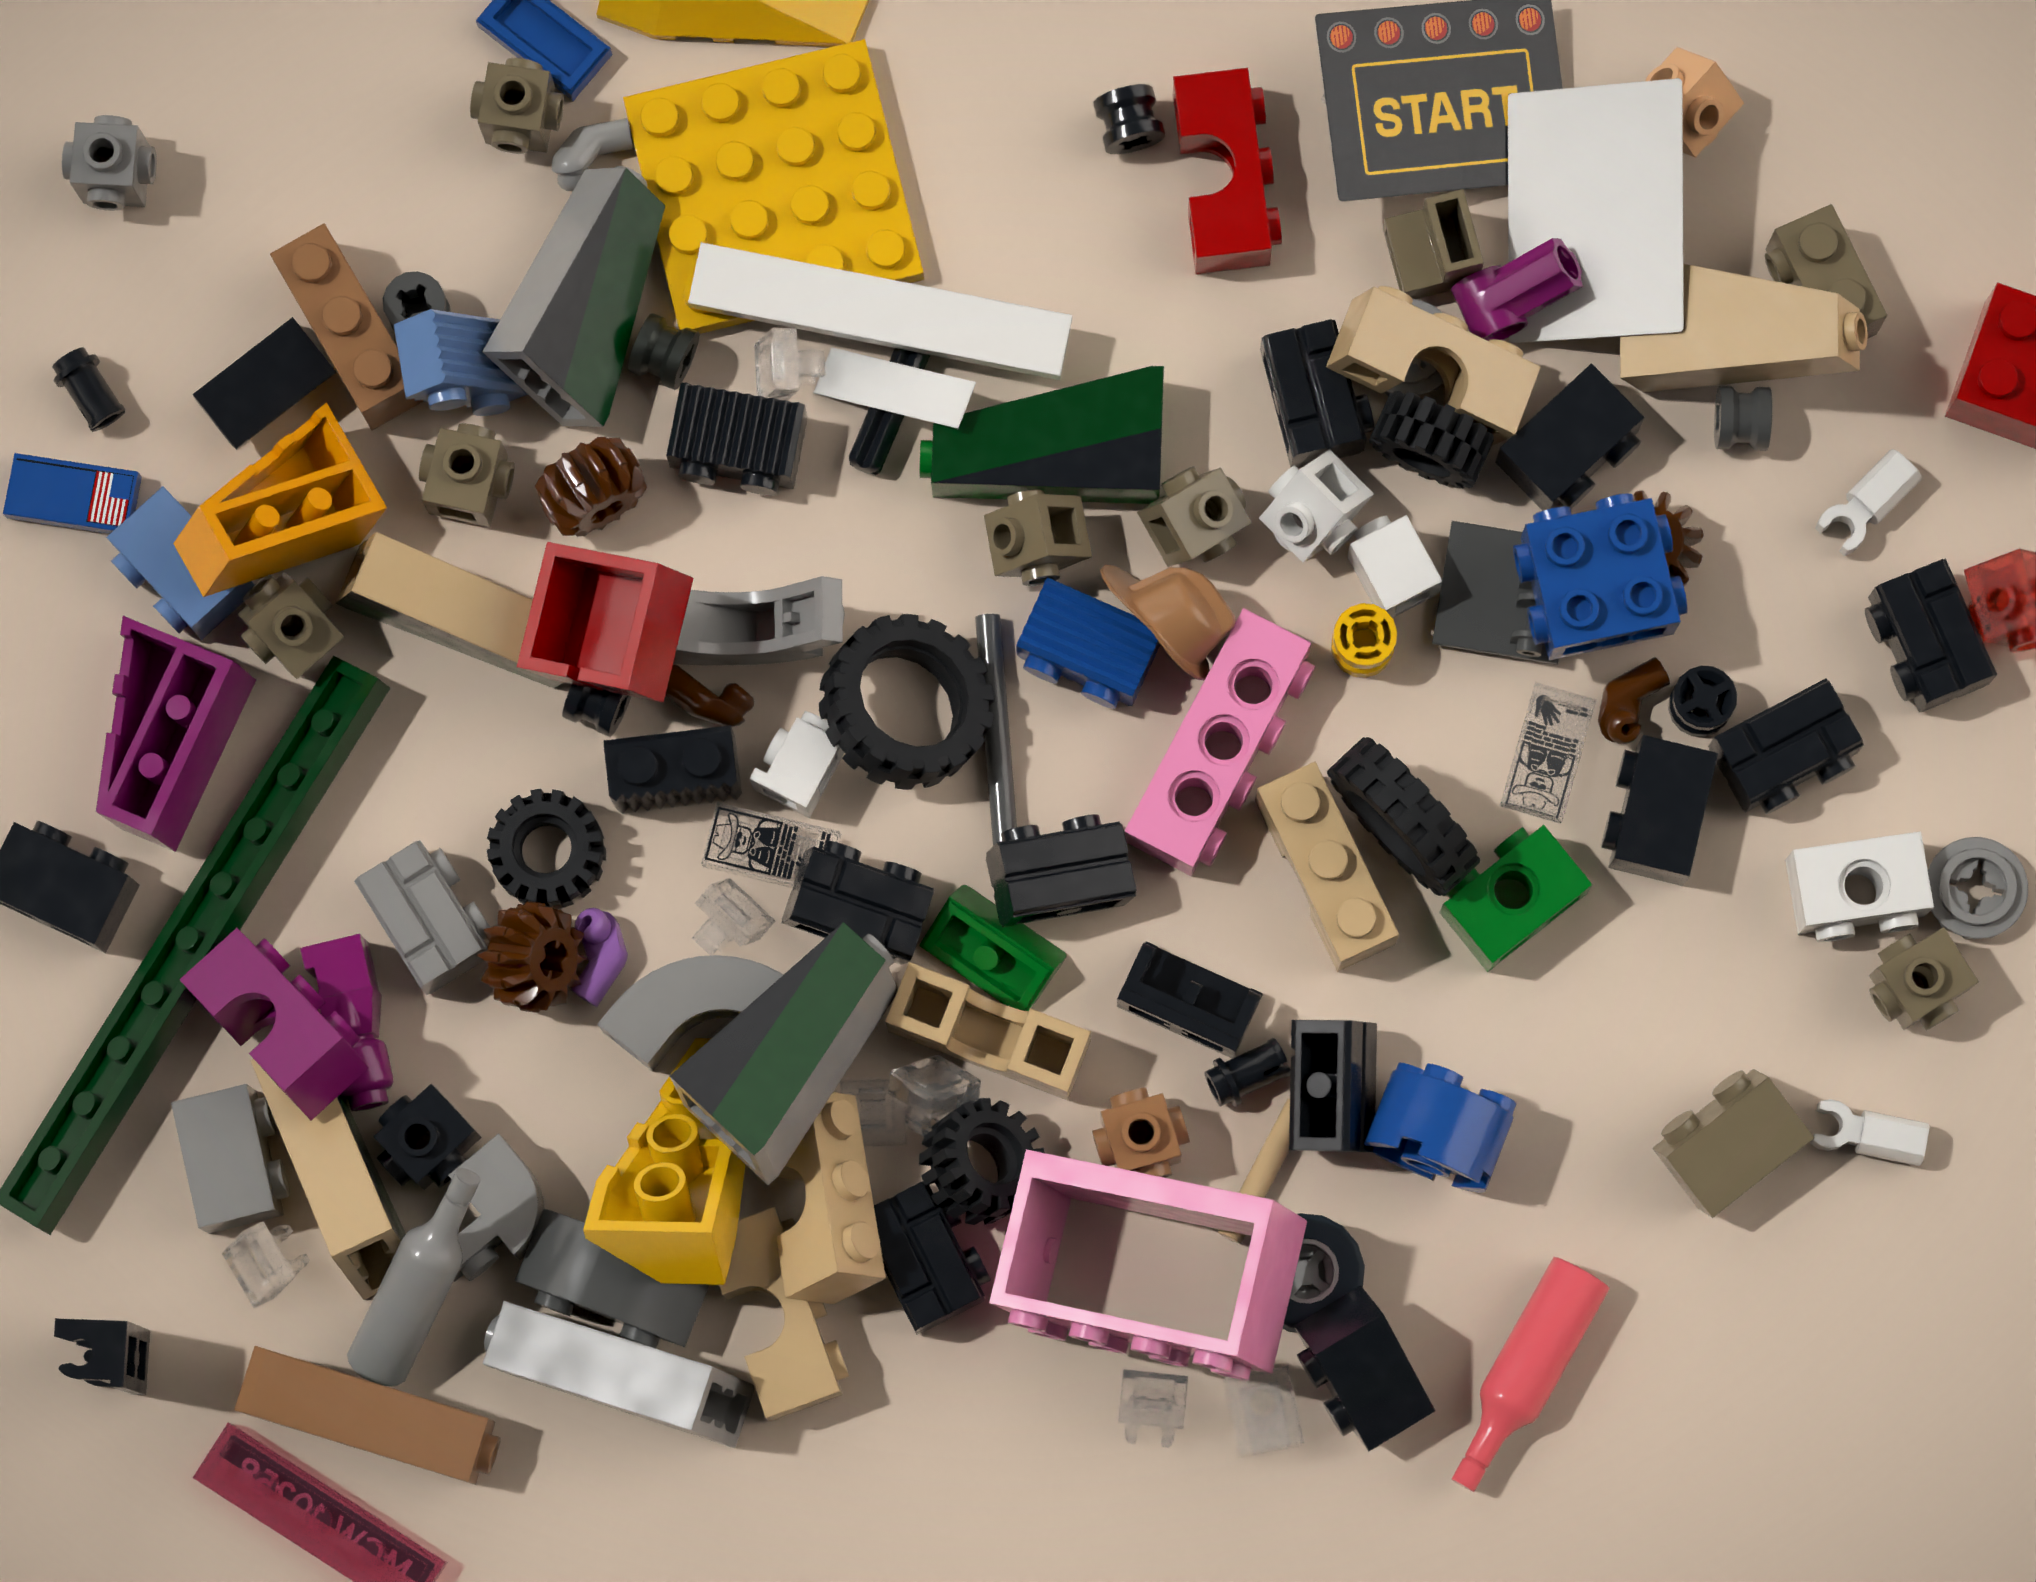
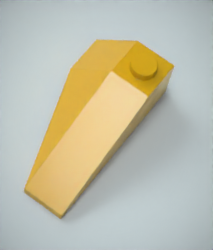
M599 0L596 15L601 20L658 40H676V37L713 38V42L734 43V39L770 40L774 41L777 45L833 47L853 42L870 0Z
M696 1038L673 1072L712 1038ZM669 1076L659 1090L661 1101L645 1124L637 1122L628 1134L627 1141L629 1147L615 1167L607 1165L596 1180L583 1229L584 1235L590 1242L660 1283L725 1285L737 1236L746 1164L683 1105Z

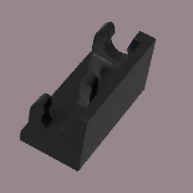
M292 317L192 395L232 447L238 450L310 392L335 375L336 371Z
M1146 941L1142 944L1119 993L1117 1007L1233 1059L1263 993L1247 988Z
M55 1318L54 1337L76 1342L78 1346L92 1349L84 1353L86 1364L81 1366L73 1363L62 1364L59 1366L61 1373L73 1379L84 1380L94 1386L112 1387L133 1395H146L150 1330L129 1321Z

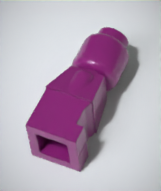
M359 933L300 948L304 968L312 977L317 978L318 994L326 1002L319 1008L322 1016L326 1019L336 1011L361 1038L353 1047L354 1051L369 1067L340 1096L349 1100L351 1111L369 1110L388 1104L387 1090L392 1087L393 1074L386 1044L382 1040L375 1039L379 1038L382 994L379 991L369 942Z

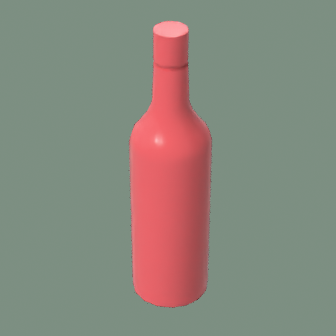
M1553 1257L1481 1386L1482 1416L1480 1426L1465 1454V1458L1460 1462L1451 1480L1474 1492L1486 1472L1485 1469L1490 1465L1504 1440L1514 1431L1533 1423L1538 1418L1610 1289L1605 1283L1570 1262Z

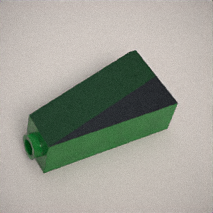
M1149 366L964 413L958 429L933 423V440H921L920 478H931L932 495L938 498L1007 500L1008 496L1018 492L1043 490L1045 494L1081 496L1082 502L1151 504L1160 498L1164 366Z

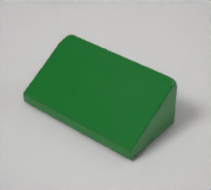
M961 885L949 896L919 945L1002 1004L1023 1011H1029L1067 957L1064 951L1025 924L1002 927L999 923L996 904L967 885Z

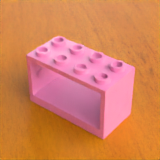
M1026 1149L989 1303L1010 1312L1009 1324L1027 1328L1029 1333L1065 1341L1067 1332L1070 1330L1069 1336L1072 1338L1087 1341L1089 1346L1121 1354H1126L1128 1343H1131L1130 1350L1147 1354L1150 1359L1187 1367L1189 1357L1191 1356L1193 1357L1192 1363L1211 1368L1210 1372L1249 1381L1251 1370L1270 1374L1273 1372L1307 1220L1271 1199ZM1071 1199L1252 1236L1228 1341L1047 1302Z

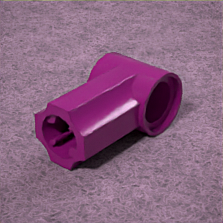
M1551 238L1504 266H1491L1463 278L1451 288V291L1470 333L1487 341L1492 339L1505 340L1527 326L1528 321L1526 318L1582 288L1581 275L1583 272L1574 253L1565 246L1562 239Z

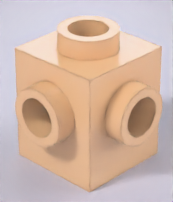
M1676 47L1663 63L1647 76L1645 81L1675 78L1682 80L1683 153L1696 158L1706 146L1714 141L1719 131L1742 107L1744 102L1716 61Z

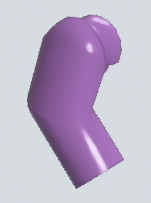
M588 908L582 911L575 921V929L584 933L582 944L588 958V964L579 976L582 985L572 987L570 990L591 1005L598 1007L624 968L628 954L618 921L609 912L598 908Z

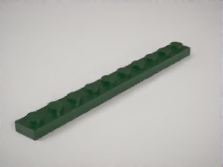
M333 655L0 1188V1205L43 1232L49 1235L52 1234L197 1000L179 979L236 928L241 930L389 692L390 687L379 678Z

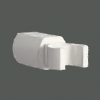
M1889 450L1846 494L1849 503L1847 505L1837 504L1828 508L1821 515L1815 529L1821 534L1833 522L1839 521L1847 524L1851 531V537L1846 540L1839 552L1843 556L1853 553L1865 537L1866 524L1868 522L1874 525L1878 524L1921 481L1919 470L1899 451Z
M1831 1099L1820 1101L1817 1104V1112L1833 1115L1838 1120L1839 1131L1835 1136L1814 1134L1815 1138L1810 1141V1144L1814 1147L1830 1151L1848 1144L1855 1146V1153L1916 1166L1922 1164L1929 1134L1928 1123L1864 1110L1861 1116L1853 1115L1849 1107L1842 1102Z

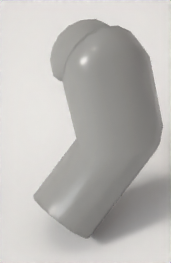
M628 118L579 127L570 134L555 153L552 161V171L558 174L557 181L562 189L573 191L585 169H588V166L592 164L598 155L634 149Z

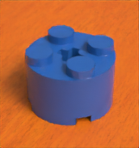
M1400 1062L1396 1070H1393L1364 1144L1365 1146H1373V1153L1412 1173L1431 1180L1434 1175L1449 1177L1451 1173L1456 1174L1451 1185L1452 1187L1483 1193L1486 1192L1514 1117L1512 1115L1517 1104L1509 1097L1494 1091L1481 1089L1478 1095L1460 1087L1463 1076L1445 1067L1427 1063L1425 1070Z

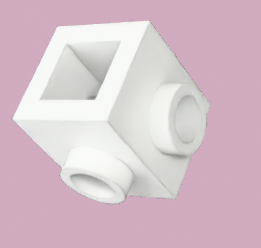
M1329 449L1301 469H1298L1295 465L1288 469L1269 489L1268 492L1275 499L1259 519L1274 533L1276 540L1282 547L1293 552L1304 563L1323 549L1330 555L1338 551L1357 531L1358 528L1351 521L1374 493Z

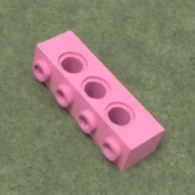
M1245 608L1242 609L1124 831L1126 843L1191 877L1199 862L1209 867L1211 866L1227 835V832L1218 828L1229 806L1240 811L1257 778L1247 771L1259 750L1268 755L1271 753L1286 724L1285 720L1277 717L1288 695L1299 699L1316 666L1306 661L1310 653L1311 642ZM1248 676L1259 677L1268 684L1271 694L1261 703H1246L1235 692L1234 687L1237 682ZM1226 731L1238 738L1241 750L1235 757L1221 760L1209 754L1205 747V741L1213 733ZM1187 787H1199L1209 794L1212 805L1205 813L1191 816L1183 813L1178 808L1175 802L1176 796Z

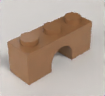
M325 223L270 253L280 274L371 431L423 402V400H406L398 349Z

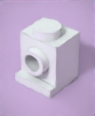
M805 711L801 719L796 718L789 732L780 728L764 756L763 762L771 765L768 772L766 773L755 767L749 778L753 789L810 818L844 755L839 745L832 746L825 733L829 728L827 720Z

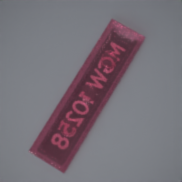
M227 1423L192 1477L353 1582H436L448 1563L232 1423Z

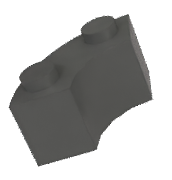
M545 1208L543 1209L515 1278L516 1282L538 1291L534 1303L569 1317L574 1306L588 1310L623 1324L620 1337L652 1348H657L660 1339L682 1347L686 1346L710 1285L660 1283L587 1240L583 1231L585 1222Z

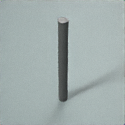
M982 614L975 617L978 657L980 656L988 671L984 675L986 685L992 684L994 690V701L989 706V712L994 713L993 723L984 735L992 841L994 846L997 842H1002V832L1017 827L1001 618L999 614Z

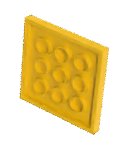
M865 39L623 97L641 175L648 184L647 188L665 205L657 241L679 330L688 327L702 334L755 321L689 308L688 300L701 242L901 282L913 283L925 280Z

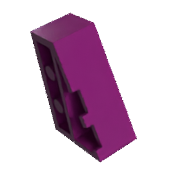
M123 616L120 635L124 637L120 672L114 675L112 694L116 696L111 733H106L96 812L120 829L176 852L255 685L256 679L233 660Z

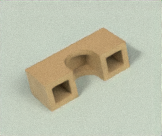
M1373 286L1351 300L1326 368L1382 394L1404 382L1413 359L1423 360L1431 364L1443 379L1445 399L1442 406L1448 404L1456 408L1455 412L1459 414L1466 413L1474 418L1473 422L1483 424L1488 428L1487 432L1492 433L1494 436L1492 446L1516 435L1541 366L1524 359V353L1520 348L1506 341L1496 339L1487 341L1468 332V325L1461 319L1445 313L1431 314L1412 305L1413 299L1408 294L1392 287L1379 286L1376 288Z
M1316 761L1258 787L1255 802L1282 858L1286 856L1302 886L1310 907V917L1336 971L1339 972L1395 946L1399 933Z
M911 962L908 963L885 1021L890 1033L1067 1101L1091 1042V1031L1031 1008L1029 1011H1023L1001 1004L978 994L966 983Z
M833 1092L778 1176L780 1178L804 1181L806 1201L799 1221L791 1229L776 1236L785 1298L836 1304L886 1279L856 1096Z
M775 1207L738 1221L737 1236L725 1285H719L722 1295L727 1300L744 1293L759 1291L774 1296L782 1305L784 1326L778 1339L771 1346L744 1356L763 1412L769 1422L842 1396L838 1380L849 1377L837 1340L825 1344L816 1319L827 1316L824 1303L785 1298L776 1236L791 1229L795 1225V1221L793 1218L781 1222Z

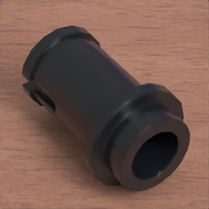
M81 347L67 353L53 364L52 368L57 374L53 381L57 387L65 386L87 420L88 427L92 432H95L118 420L125 414V408L119 403L99 372L97 366L100 360L97 355H89L86 349Z
M1272 1038L1267 1043L1226 1062L1221 1058L1215 1059L1213 1061L1214 1067L1205 1071L1204 1075L1218 1105L1221 1107L1231 1102L1236 1107L1242 1103V1096L1283 1077H1289L1291 1069L1288 1064L1284 1065V1063L1288 1062L1277 1040Z

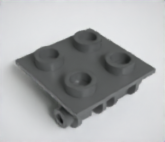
M1458 521L1451 522L1432 644L1558 665L1559 658L1548 660L1545 643L1535 645L1532 639L1527 607L1536 606L1531 581L1520 582L1513 554V546L1522 544V532Z

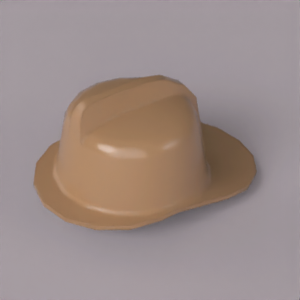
M1105 564L1100 572L1111 592L1152 631L1169 656L1186 673L1195 679L1204 681L1210 671L1206 656L1233 629L1236 622L1233 612L1213 583L1202 573L1185 567H1169L1139 581L1128 572L1114 565Z

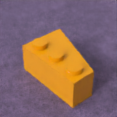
M326 402L291 434L288 433L279 440L272 450L253 465L250 464L203 502L194 512L173 544L202 596L206 597L360 545L385 512L387 506Z

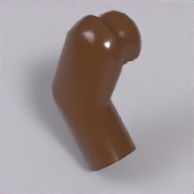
M1656 657L1613 679L1604 687L1598 724L1601 733L1607 740L1618 744L1633 742L1641 732L1642 725L1638 723L1642 700L1670 685L1668 674Z
M676 664L672 666L665 696L689 715L721 726L731 725V728L745 722L743 716L754 707V699L736 683L727 684L718 697Z

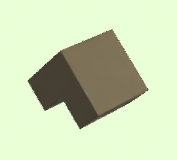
M1464 189L1425 198L1423 209L1385 218L1383 232L1399 290L1408 294L1412 299L1451 291V288L1457 282L1483 268L1484 262Z

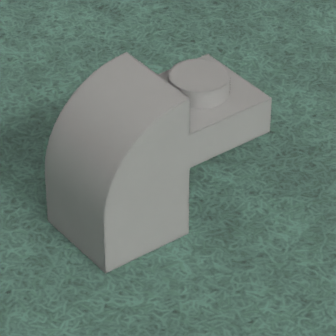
M499 1134L448 1175L452 1179L457 1169L465 1168L475 1172L480 1178V1183L471 1200V1204L481 1215L458 1234L463 1261L454 1282L463 1275L471 1281L486 1271L499 1258L494 1249L502 1242L505 1243L520 1260L524 1258L544 1209L542 1191L535 1176Z

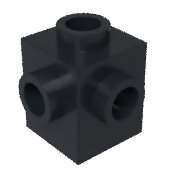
M432 1084L424 1089L414 1100L405 1095L392 1104L378 1120L383 1128L373 1136L385 1149L377 1157V1160L401 1186H404L412 1178L424 1190L433 1182L439 1188L450 1182L452 1179L448 1175L466 1161L463 1154L482 1138ZM430 1133L428 1145L416 1150V1142L419 1137Z

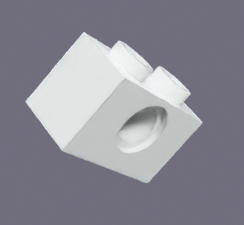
M1921 831L1795 849L1785 860L1798 935L1815 933L1817 942H1830L1855 936L1854 927L1879 923L1881 933L1913 929L1919 926L1918 917H1924L1934 908ZM1862 875L1868 878L1876 890L1874 903L1861 905L1853 902L1845 891L1846 877Z

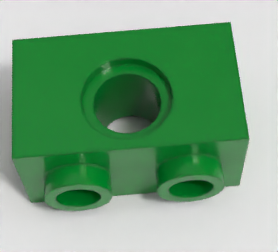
M1542 825L1531 835L1522 827L1504 840L1493 851L1499 860L1481 874L1475 868L1468 873L1461 882L1447 893L1450 899L1443 903L1439 912L1487 972L1587 895L1593 885L1545 825ZM1504 879L1518 880L1526 887L1529 901L1525 906L1518 909L1506 908L1496 899L1494 886Z

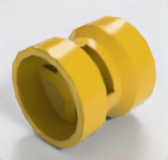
M1361 603L1349 607L1339 616L1334 626L1331 652L1335 663L1343 672L1353 677L1367 678L1379 674L1388 666L1396 646L1397 629L1394 619L1385 609L1375 604Z

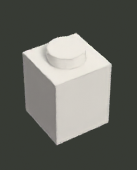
M1407 515L1393 522H1390L1388 516L1379 517L1365 524L1354 533L1357 540L1350 543L1347 558L1372 604L1385 609L1394 618L1439 594L1443 581Z

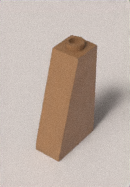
M254 1346L234 1408L235 1411L474 1485H476L480 1472L487 1475L490 1474L501 1440L500 1437L492 1435L495 1421L258 1346Z

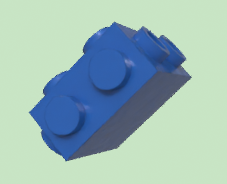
M1631 493L1613 495L1595 503V510L1572 514L1571 508L1568 506L1555 507L1534 514V522L1525 524L1521 535L1522 544L1513 546L1514 561L1520 582L1531 581L1536 606L1527 607L1529 627L1534 644L1545 643L1548 660L1674 635L1681 622L1679 615L1687 614V599L1681 577H1670L1665 553L1673 551L1671 530L1665 514L1656 516L1652 498L1634 501V496Z

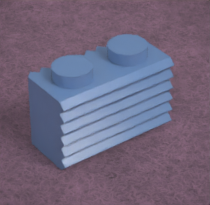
M429 309L394 324L406 400L428 401L429 409L435 411L451 410L466 405L467 407H472L473 415L491 416L508 411L510 409V401L528 395L482 352L500 319Z

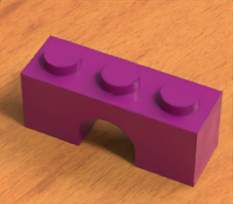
M236 928L179 980L240 1046L262 1028L274 1024L268 1036L249 1054L277 1086L312 1121L369 1068L353 1049L361 1038L336 1011L326 1019L317 1011L326 1002L300 974L291 982L284 977L283 973L290 965L265 938L255 946Z

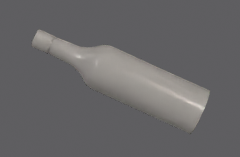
M465 1168L457 1169L434 1216L425 1224L410 1229L403 1236L347 1353L349 1364L363 1378L384 1386H397L405 1382L462 1265L463 1253L458 1240V1232L467 1208L480 1183V1178L475 1172Z

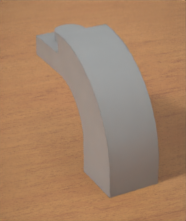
M821 576L780 588L751 592L691 590L673 664L705 666L757 665L823 656V647L843 642L844 608L842 605V579Z
M712 955L683 959L667 964L638 980L620 996L597 1025L604 1034L653 1072L675 1043L688 1030L711 1019L735 1018L782 977L783 974L761 963L734 956Z

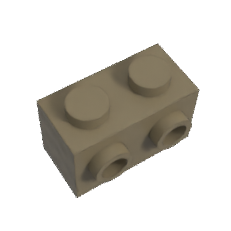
M1833 205L1825 206L1776 228L1765 249L1767 252L1765 253V262L1773 281L1840 294L1858 307L1864 315L1868 338L1877 335L1887 317V313Z
M1752 1069L1747 1074L1741 1070L1724 1079L1713 1090L1712 1095L1715 1099L1696 1114L1690 1110L1673 1119L1661 1132L1664 1139L1652 1148L1696 1207L1711 1218L1719 1214L1815 1138L1771 1079L1755 1069Z

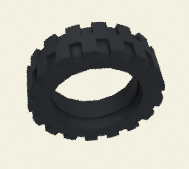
M902 614L897 620H891L890 615L875 619L867 628L864 626L859 628L830 660V667L823 674L819 689L825 692L823 699L819 702L821 719H827L829 725L825 733L832 746L839 745L845 753L842 759L854 770L859 766L868 772L866 778L881 785L885 781L895 782V788L903 790L912 789L919 783H922L924 788L939 784L946 776L951 777L982 746L985 741L983 737L991 728L994 713L989 712V706L994 701V690L992 684L986 685L984 675L988 671L980 656L974 659L968 651L971 645L959 634L954 638L951 634L945 632L947 626L933 619L928 623L918 621L919 615ZM898 657L918 663L933 674L948 695L953 715L951 729L945 740L936 745L916 747L896 741L879 729L864 707L860 689L862 673L868 664L877 659Z
M1363 737L1328 769L1327 774L1332 779L1330 782L1334 789L1342 795L1341 799L1349 810L1358 816L1357 820L1376 837L1377 843L1389 855L1392 854L1397 859L1398 864L1408 874H1413L1421 885L1427 889L1430 888L1434 894L1444 897L1480 863V858L1476 855L1478 853L1476 848L1466 839L1467 834L1462 827L1450 817L1451 813L1441 801H1437L1429 793L1430 789L1419 778L1416 779L1401 760L1397 757L1394 759L1389 750L1380 743L1376 744L1373 739Z

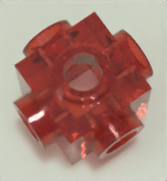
M2019 548L1964 569L1972 599L1969 602L1968 610L1980 636H1982L1983 642L2009 647L2012 653L2036 649V552Z

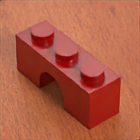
M1248 68L1173 76L1172 96L1180 155L1198 152L1214 154L1228 164L1233 174L1231 181L1222 190L1209 195L1189 197L1188 220L1195 274L1270 266L1272 245L1282 244V234L1278 207L1267 208L1264 185L1274 184V173L1270 147L1259 148L1256 125L1266 124L1262 87L1251 88Z

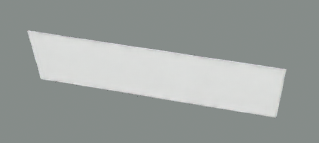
M831 347L813 393L958 429L976 382Z

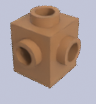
M1146 1087L1126 1091L1109 1098L1112 1108L1101 1111L1100 1120L1103 1128L1092 1131L1101 1165H1114L1115 1168L1164 1178L1171 1176L1170 1166L1181 1163L1182 1154L1179 1145L1190 1142L1180 1106L1167 1108L1163 1093L1149 1097ZM1146 1122L1153 1128L1154 1136L1150 1142L1139 1145L1130 1139L1128 1131L1134 1123Z

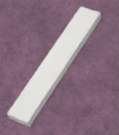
M702 242L700 243L688 300L689 308L1056 380L1061 378L1072 323V315Z

